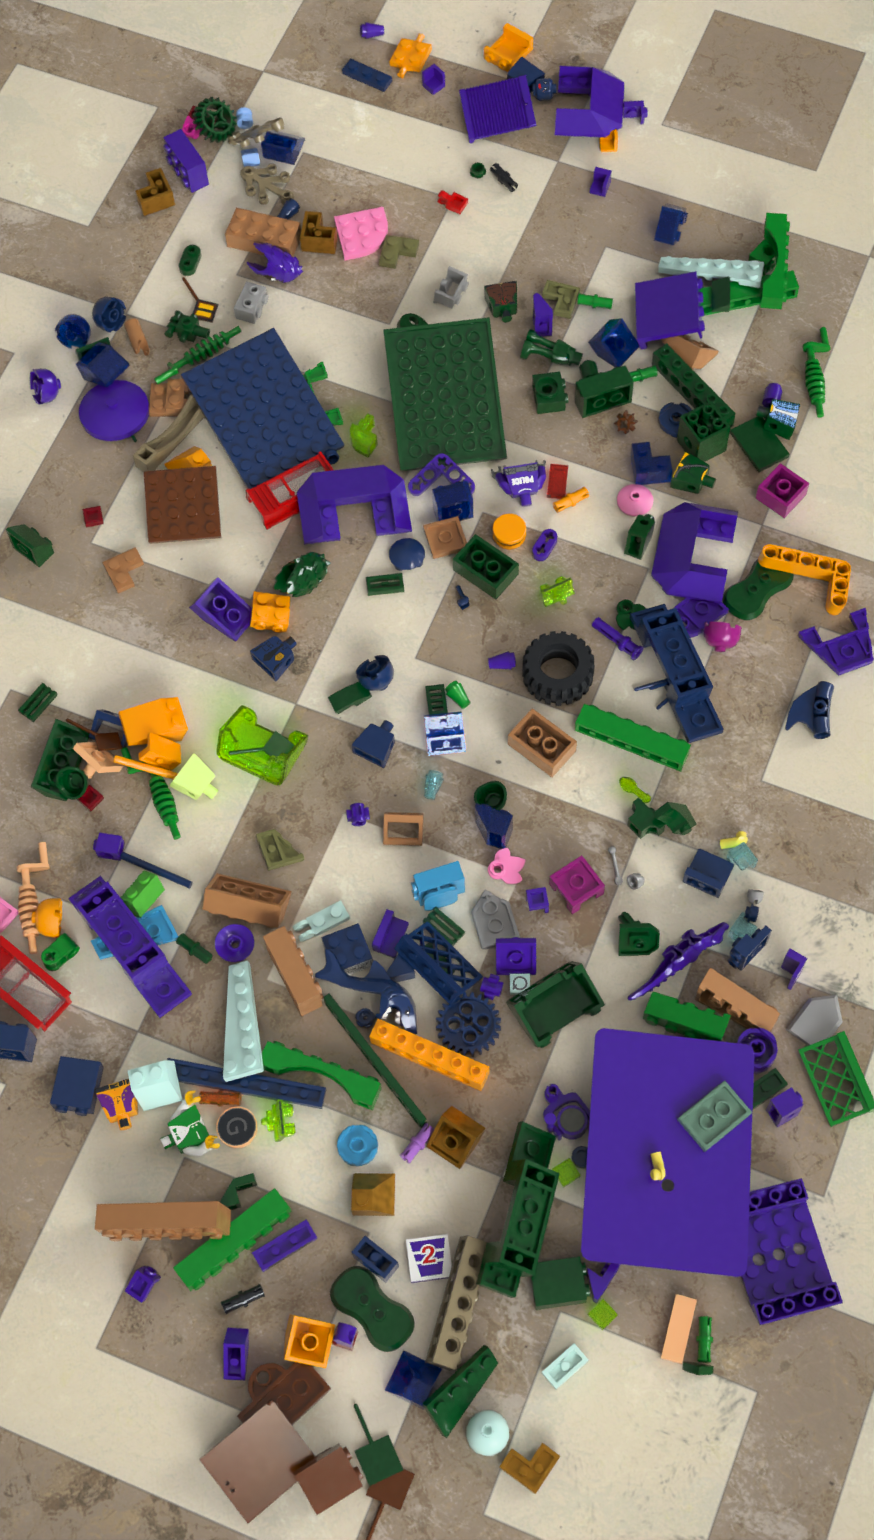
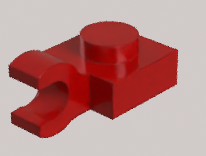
M441 190L438 194V197H440L438 203L446 204L445 208L459 215L468 204V198L453 192L450 195Z

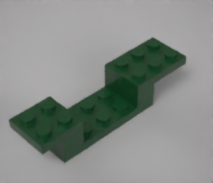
M523 1121L518 1122L503 1182L514 1186L502 1236L500 1241L488 1242L486 1244L476 1282L479 1286L509 1298H516L521 1277L535 1275L560 1173L548 1169L556 1136Z

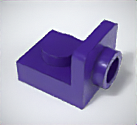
M644 100L624 101L623 118L640 117V124H644V119L648 116L647 107H644Z
M143 1266L136 1270L125 1292L142 1303L146 1300L152 1287L160 1280L161 1276L157 1274L154 1268Z

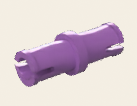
M425 1123L415 1137L412 1136L411 1142L400 1154V1157L410 1164L417 1153L425 1148V1143L431 1137L434 1128Z

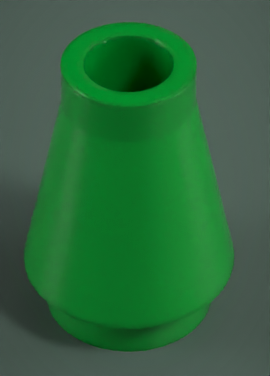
M457 680L445 688L446 695L458 704L461 709L470 705L471 702L462 684L458 683Z

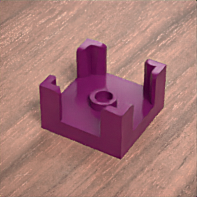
M582 855L552 874L549 879L551 888L554 891L557 888L567 901L566 907L572 915L580 910V905L594 895L597 899L604 894L605 890L604 883Z

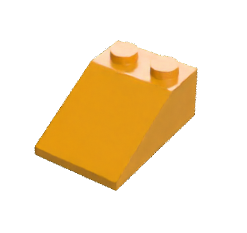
M178 697L160 698L119 711L118 713L128 746L148 744L147 734L150 732L173 742L182 741L188 730Z

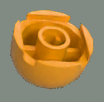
M50 898L41 901L37 906V910L32 911V923H36L38 932L46 937L58 938L60 936L62 920L61 898Z

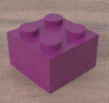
M780 463L758 486L756 499L785 518L807 495L809 482Z

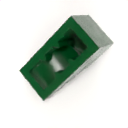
M667 802L653 812L656 819L665 823L673 834L686 835L697 824L685 804Z

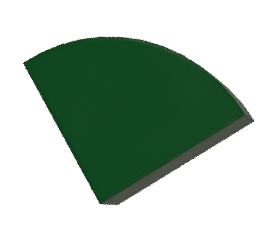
M683 1362L682 1370L695 1375L713 1374L714 1366L696 1362Z

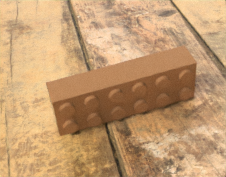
M219 1201L97 1204L95 1230L100 1232L103 1237H108L110 1241H122V1238L141 1241L143 1237H149L150 1240L156 1241L162 1240V1237H169L171 1240H181L182 1237L187 1236L194 1240L202 1239V1236H210L209 1238L222 1239V1236H230L231 1210Z

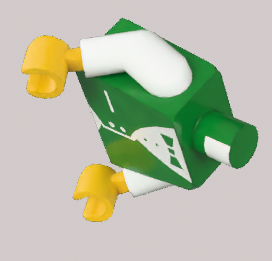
M195 1090L186 1092L185 1099L173 1113L168 1123L171 1134L160 1139L165 1150L177 1145L180 1153L200 1157L212 1148H219L220 1144H213L218 1136L209 1135L196 1105H193V1103L200 1101V1097L193 1099Z

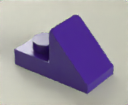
M606 1263L600 1272L603 1275L602 1277L587 1268V1277L593 1302L598 1303L621 1264Z

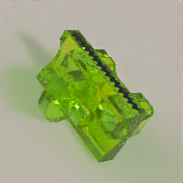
M561 576L555 580V584L549 586V584L541 585L540 592L544 606L547 607L558 601L562 605L567 604L566 598L575 594L573 580L570 577L566 579Z
M276 1100V1103L272 1105V1110H267L266 1117L261 1119V1124L267 1125L268 1132L274 1131L275 1142L282 1141L285 1137L293 1136L296 1132L295 1124L285 1123L284 1117L293 1116V1104L283 1103V1100Z

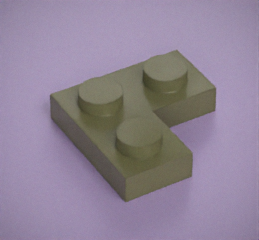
M386 235L379 259V266L396 269L399 255L416 258L419 240Z
M547 280L542 292V298L557 301L554 310L555 316L571 319L580 293V287Z

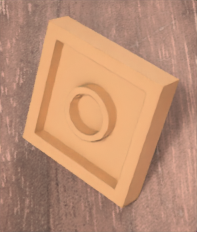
M96 742L76 743L73 748L87 762L83 771L86 772L89 779L93 777L96 771L98 773L120 772L123 765L113 762L114 756L107 750L98 751Z

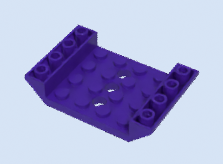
M802 1178L750 1192L747 1270L741 1278L750 1307L759 1325L843 1303L837 1283L832 1281L807 1206L809 1198ZM801 1244L805 1248L804 1254H796L793 1246ZM775 1249L782 1250L785 1255L784 1259H775L773 1251ZM756 1254L761 1255L764 1258V1264L756 1265L753 1262V1256Z

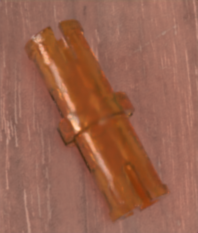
M218 1090V1092L200 1091L199 1093L201 1095L199 1096L200 1105L214 1104L218 1105V1107L223 1105L241 1106V1092L227 1093L223 1092V1090Z

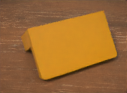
M151 732L147 734L148 746L138 753L139 760L172 771L181 764L180 744Z

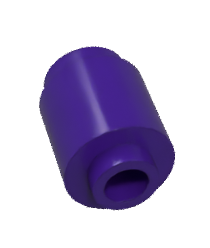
M770 383L765 388L762 400L764 407L768 408L773 399L781 400L783 391L779 384Z

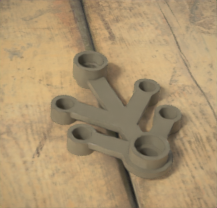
M279 117L261 126L255 125L241 134L239 131L233 132L232 136H227V142L233 146L240 144L241 148L251 144L248 138L254 139L255 143H260L265 140L263 132L270 130L279 132L284 129L283 119Z
M273 163L268 164L267 168L255 169L253 166H245L240 171L241 178L247 184L245 188L247 196L253 197L256 194L253 181L258 183L260 193L258 199L262 205L269 202L266 189L281 197L283 205L290 198L294 200V194L291 191H283L272 184L288 183L290 175L288 172L283 171L279 176L263 178L259 176L265 174L275 175L277 173V166Z

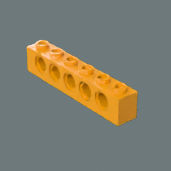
M377 1019L369 1036L371 1044L479 1091H482L490 1073L489 1066L381 1019Z

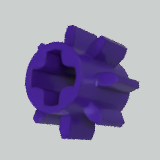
M363 803L351 804L350 809L346 810L347 822H352L353 826H363L366 824V820H370L369 807H364Z
M490 974L489 978H483L480 991L484 992V998L493 1000L495 996L500 997L504 982L499 981L500 976Z

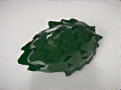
M308 552L306 555H300L299 558L294 559L281 568V571L275 577L276 581L273 588L274 590L280 589L281 593L293 594L292 597L310 594L324 579L328 571V565L331 562L325 559V554Z

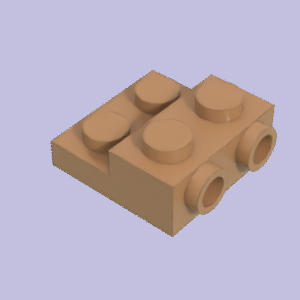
M168 379L167 383H160L158 385L151 383L150 417H175L180 414L188 400L186 395L190 393L182 379Z

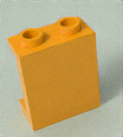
M506 23L503 26L502 36L491 47L487 45L484 47V59L498 66L501 70L509 72L521 57L525 58L533 50V37Z

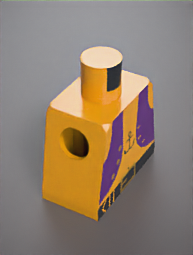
M129 1079L96 1088L95 1093L109 1122L114 1123L118 1121L120 1130L131 1128L130 1117L138 1115V1104L136 1097L131 1091Z

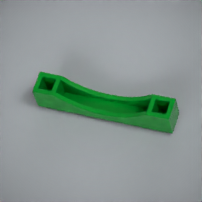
M766 213L764 238L774 252L776 267L770 277L763 282L760 308L781 309L782 303L786 302L787 292H784V288H787L788 278L784 276L788 271V263H785V260H788L789 249H786V246L789 245V235H786V232H789L790 228L787 214Z
M267 1041L262 1052L263 1068L265 1071L278 1076L297 1071L324 1075L339 1084L350 1096L354 1104L373 1111L382 1089L381 1083L377 1078L367 1076L366 1078L353 1069H348L347 1071L335 1062L328 1064L316 1055H304L303 1051L297 1048H292V1050L285 1048V1045L278 1041L273 1043Z

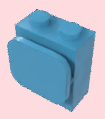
M459 861L414 874V882H411L414 900H418L420 906L424 905L426 911H432L435 907L441 908L451 905L458 900V894L465 892V878Z

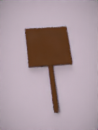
M403 1469V1471L369 1486L366 1495L381 1503L366 1540H371L385 1504L401 1510L415 1476L414 1473Z

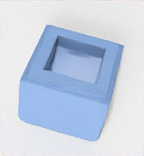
M257 148L241 151L244 167L260 165Z

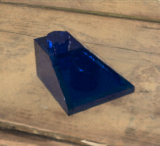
M403 1350L385 1391L424 1410L425 1408L422 1403L431 1396L442 1369L428 1364L425 1360Z

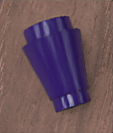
M364 22V24L360 25V35L365 37V39L384 35V25Z
M508 651L488 658L489 668L512 670L513 667H516L515 653Z

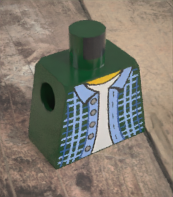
M773 399L768 408L759 405L756 416L765 418L763 425L765 430L790 440L795 430L800 404Z

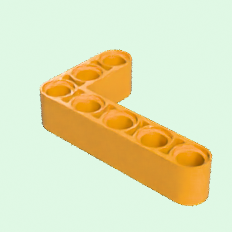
M772 544L763 547L758 557V562L761 566L828 581L826 611L830 615L835 616L841 613L847 603L851 566L847 561Z

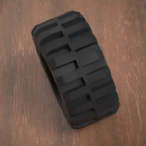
M551 631L549 635L545 633L540 635L539 640L535 638L531 642V646H527L525 655H523L522 677L524 685L528 687V692L531 695L535 694V699L539 701L545 700V704L551 705V703H556V706H561L562 703L569 705L572 704L574 699L576 701L580 700L582 694L585 695L589 691V687L593 682L595 665L591 648L588 645L585 646V641L582 638L578 640L577 635L573 633L568 635L566 631H561V633ZM562 658L571 662L575 666L576 671L567 678L555 679L547 676L540 667L550 659Z

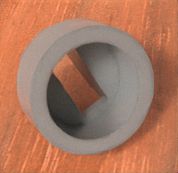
M640 873L629 875L627 877L628 886L633 890L640 888L644 884V877Z
M748 889V901L753 904L755 900V903L759 904L763 899L764 892Z

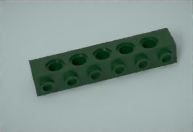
M667 343L653 352L652 366H656L657 371L694 409L711 401L729 426L732 427L734 425L736 413Z

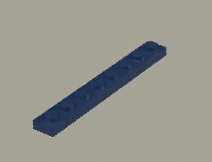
M167 1058V1060L175 1062L178 1082L318 1109L323 1108L326 1087L257 1074L226 1082L223 1079V1068Z

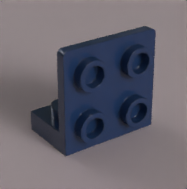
M698 849L690 867H687L684 873L683 883L719 898L733 870L734 864L705 850Z

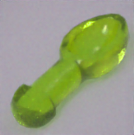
M625 776L619 779L620 786L624 791L635 794L644 803L651 801V796L638 788L636 781L632 778Z

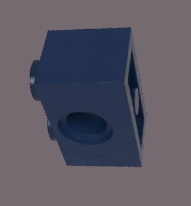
M364 1236L352 1251V1255L357 1261L385 1283H387L399 1267L398 1261L367 1236Z

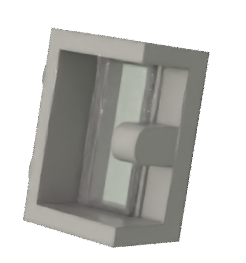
M449 266L446 279H442L440 289L435 291L433 303L439 302L450 308H453L455 304L458 305L462 297L460 295L461 292H465L469 285V282H467L468 274Z

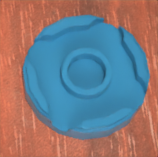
M365 1125L347 1127L338 1137L337 1149L339 1156L351 1166L367 1165L374 1159L378 1151V1141L375 1133Z

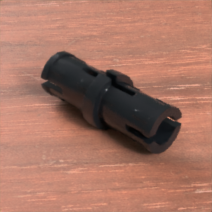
M498 163L493 164L496 169L491 167L490 171L510 192H514L515 189L512 186L518 188V183Z
M258 1284L244 1292L242 1290L239 1291L237 1295L221 1301L225 1314H228L242 1306L244 1308L247 1307L249 1303L265 1297L261 1285Z

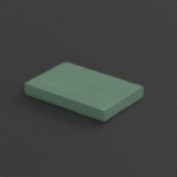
M724 1080L677 1120L700 1148L706 1152L750 1116L752 1111Z

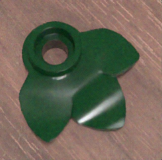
M627 599L620 601L616 607L618 613L616 622L622 630H626L628 627L635 630L630 614L646 608L641 604H633L632 601Z

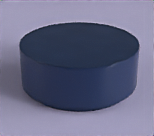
M579 1146L572 1152V1162L578 1168H586L588 1148L585 1146Z

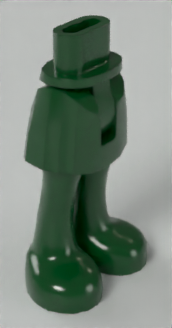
M529 329L520 359L525 360L530 354H538L550 359L552 363L579 366L583 353L576 352L575 348L560 339L557 342H553L539 336L536 331ZM536 344L543 345V346L548 347V348H550V349L540 347V346H538V345H536Z

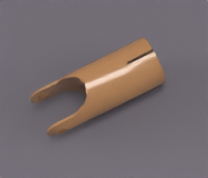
M134 318L127 320L124 327L135 354H138L141 348L144 355L148 356L150 349L139 320Z

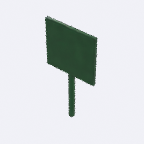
M354 1404V1409L369 1441L368 1445L355 1450L367 1482L371 1486L403 1471V1467L389 1435L373 1442L357 1404Z

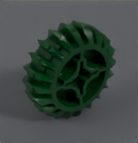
M213 97L205 98L203 102L200 101L194 109L195 113L192 116L195 118L193 124L197 125L195 130H200L199 136L204 135V140L209 138L210 143L214 141L216 143L224 142L227 140L228 135L232 136V133L236 130L234 127L237 125L235 122L237 116L232 115L234 110L229 109L231 104L225 105V100L220 102L219 97L216 99ZM206 109H214V110H216V111L213 112V111H211V110L208 111V110H206ZM217 128L219 130L222 129L223 131H215L213 129Z

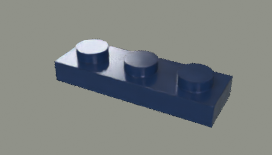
M351 58L342 69L343 75L382 92H385L392 83V76Z

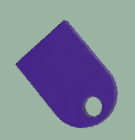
M685 598L674 607L677 609L682 621L687 625L685 628L690 638L704 632L705 622L708 624L709 622H717L729 611L723 603L717 604L691 598Z

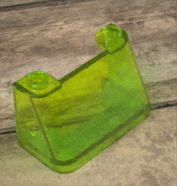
M241 705L219 729L216 752L222 761L269 783L281 785L286 780L307 744L308 735L296 730L290 733L289 738L285 737L295 745L288 754L282 752L279 756L272 755L270 757L264 751L229 755V751L264 747L274 734V731L257 724V715L252 709Z

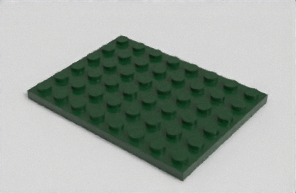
M490 317L383 329L400 471L423 469L436 455L441 453L446 454L457 465L507 459ZM440 459L438 460V461H439V464H438L439 466H440L441 464L444 465V466H446V464H445V459H444V460H440Z

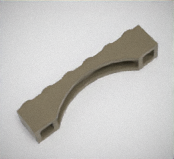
M191 394L174 422L157 438L144 443L133 455L135 466L142 472L155 471L204 418L203 413Z

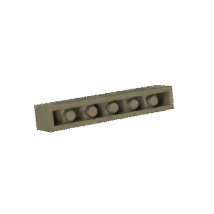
M469 1235L462 1236L459 1239L425 1361L428 1364L445 1370H456L461 1363V1350L467 1341V1328L472 1322L473 1306L479 1297V1285L476 1282L487 1244L485 1241ZM470 1256L474 1259L473 1267L469 1264ZM464 1277L468 1279L467 1288L463 1284ZM458 1298L463 1302L461 1309L457 1305ZM453 1319H455L457 1322V1327L455 1330L452 1328L451 1325ZM447 1340H449L451 1343V1349L449 1351L446 1349Z

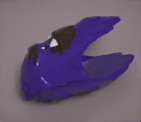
M253 243L255 248L264 253L268 259L267 267L247 262V265L256 274L263 275L270 281L278 280L281 283H287L303 273V270H301L303 266H300L298 259L289 252H284L269 243Z

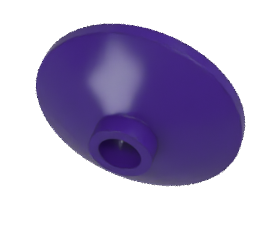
M227 925L218 932L215 938L216 952L222 959L228 962L242 961L254 949L253 934L243 925ZM234 943L239 944L237 948L232 947Z

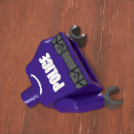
M535 460V463L505 467L503 471L498 466L499 471L497 472L491 469L492 478L496 479L501 489L506 494L511 495V498L520 497L521 507L532 505L530 495L537 494L545 482L546 461L543 460V464H538L537 460Z

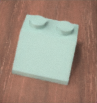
M164 1060L127 1070L131 1091L143 1111L182 1101L174 1061Z

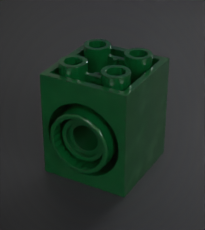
M709 401L680 416L677 441L684 451L706 462L726 451L731 427L714 404Z

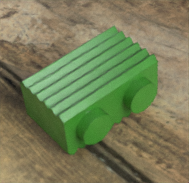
M142 871L137 879H135V882L126 889L120 898L134 916L141 918L165 889L156 874Z

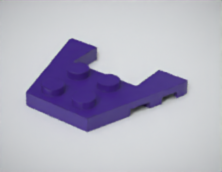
M866 608L850 613L849 618L856 629L853 632L822 642L814 626L798 633L799 638L838 676L873 663Z

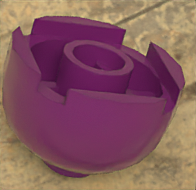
M705 622L704 638L709 646L715 647L714 651L725 652L726 649H731L737 645L741 637L742 627L735 625V628H732L730 623L709 622V624Z

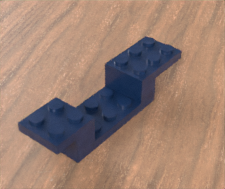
M665 604L631 613L630 619L643 647L652 646L670 684L666 697L687 743L723 733L724 728L709 699L713 685L677 609L668 610Z

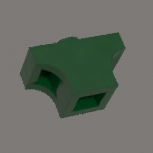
M639 797L633 801L632 810L634 814L628 818L627 826L640 839L649 833L658 836L662 834L665 829V823L656 819L653 814L655 810L652 807L649 808Z

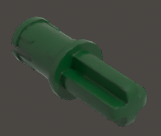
M184 933L177 938L176 944L187 950L190 956L194 955L205 964L212 960V953L200 946V942L193 941Z

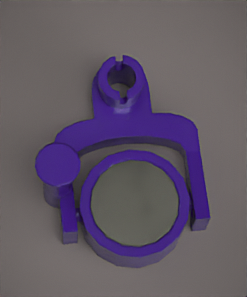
M550 1084L544 1092L545 1100L549 1104L543 1112L546 1130L549 1133L553 1132L558 1141L562 1139V1136L569 1140L581 1138L587 1130L590 1110L576 1092L563 1095L556 1084ZM572 1102H576V1103H578V1105L580 1106V1107H578V1106H576V1105H569V1106H566V1107L562 1108V1109L559 1111L557 1117H556V1115L554 1114V1112H555L556 1110H558L560 1107H562V1106H564V1105H566V1104L572 1103Z

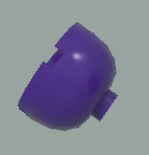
M39 368L33 369L30 372L31 390L34 389L36 394L32 395L34 401L39 405L56 399L59 389H61V382L52 371Z

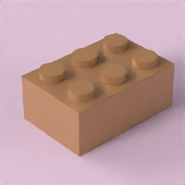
M533 708L508 734V745L552 778L576 752L577 748L576 740Z

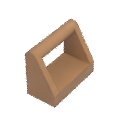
M385 812L383 845L422 846L424 813ZM389 822L419 823L418 838L388 837Z

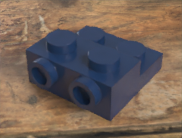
M765 925L762 930L758 928L751 937L748 934L743 938L738 937L732 944L733 948L730 951L728 963L733 968H738L742 971L766 946L772 930Z

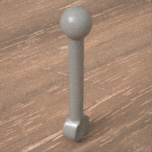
M611 846L608 851L611 853L616 875L615 884L621 885L623 879L619 875L615 856L616 848Z

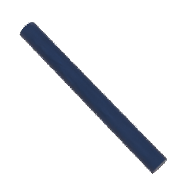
M122 852L120 859L184 887L190 889L192 886V881L128 853Z

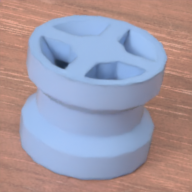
M245 107L236 111L237 126L241 129L251 128L253 126L252 111Z

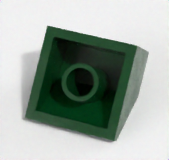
M22 524L6 529L13 548L39 568L54 554L52 542L46 537L42 538L33 527L29 528Z

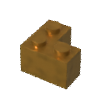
M162 168L146 172L148 186L135 191L143 215L146 216L175 206L173 192Z
M305 211L300 235L301 251L335 254L338 241L336 227L323 226L322 212Z

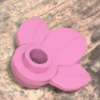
M508 848L501 849L495 854L494 861L489 864L488 874L493 879H502L507 884L520 883L522 877L519 872L524 867L525 859L510 857ZM499 868L501 872L496 873L494 869Z

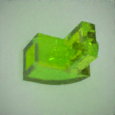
M367 413L364 419L362 418L359 421L358 426L352 423L350 427L353 449L368 458L378 445L377 435L371 432L375 426L374 416Z

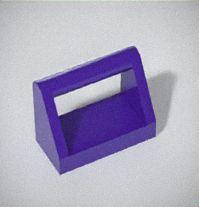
M535 293L533 295L534 331L541 337L552 336V308L539 293Z

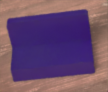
M386 909L372 942L373 951L395 958L397 951L394 948L401 937L405 935L409 922L396 918L394 911Z
M790 948L785 955L781 968L793 974L788 985V989L791 990L803 971L808 958Z

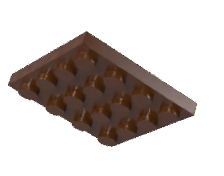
M216 466L144 471L149 544L222 538Z

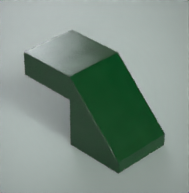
M254 1173L234 1178L220 1203L230 1210L241 1208L238 1191L257 1186Z

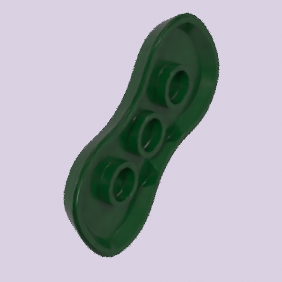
M757 559L745 579L725 590L722 602L735 617L742 620L755 619L763 612L771 596L791 585L794 574L765 568L759 564Z
M361 1266L350 1267L343 1271L332 1284L330 1297L335 1308L356 1319L364 1328L368 1340L375 1348L384 1352H391L400 1348L410 1338L415 1327L412 1313L406 1306L390 1299L383 1293L376 1277L370 1270Z

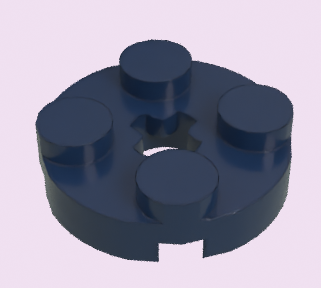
M672 402L666 404L660 410L658 419L660 428L665 433L677 438L679 421H674L673 417L678 418L692 411V409L684 403L674 404Z

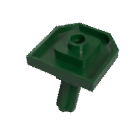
M625 911L619 915L618 919L622 923L619 924V956L650 955L659 948V929L650 923H641L639 920L634 921L630 914Z

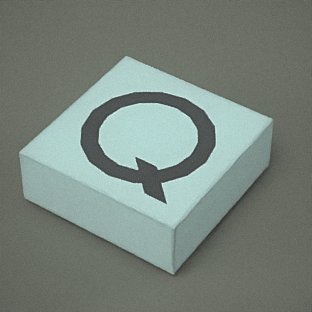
M510 974V995H516L530 987V974Z

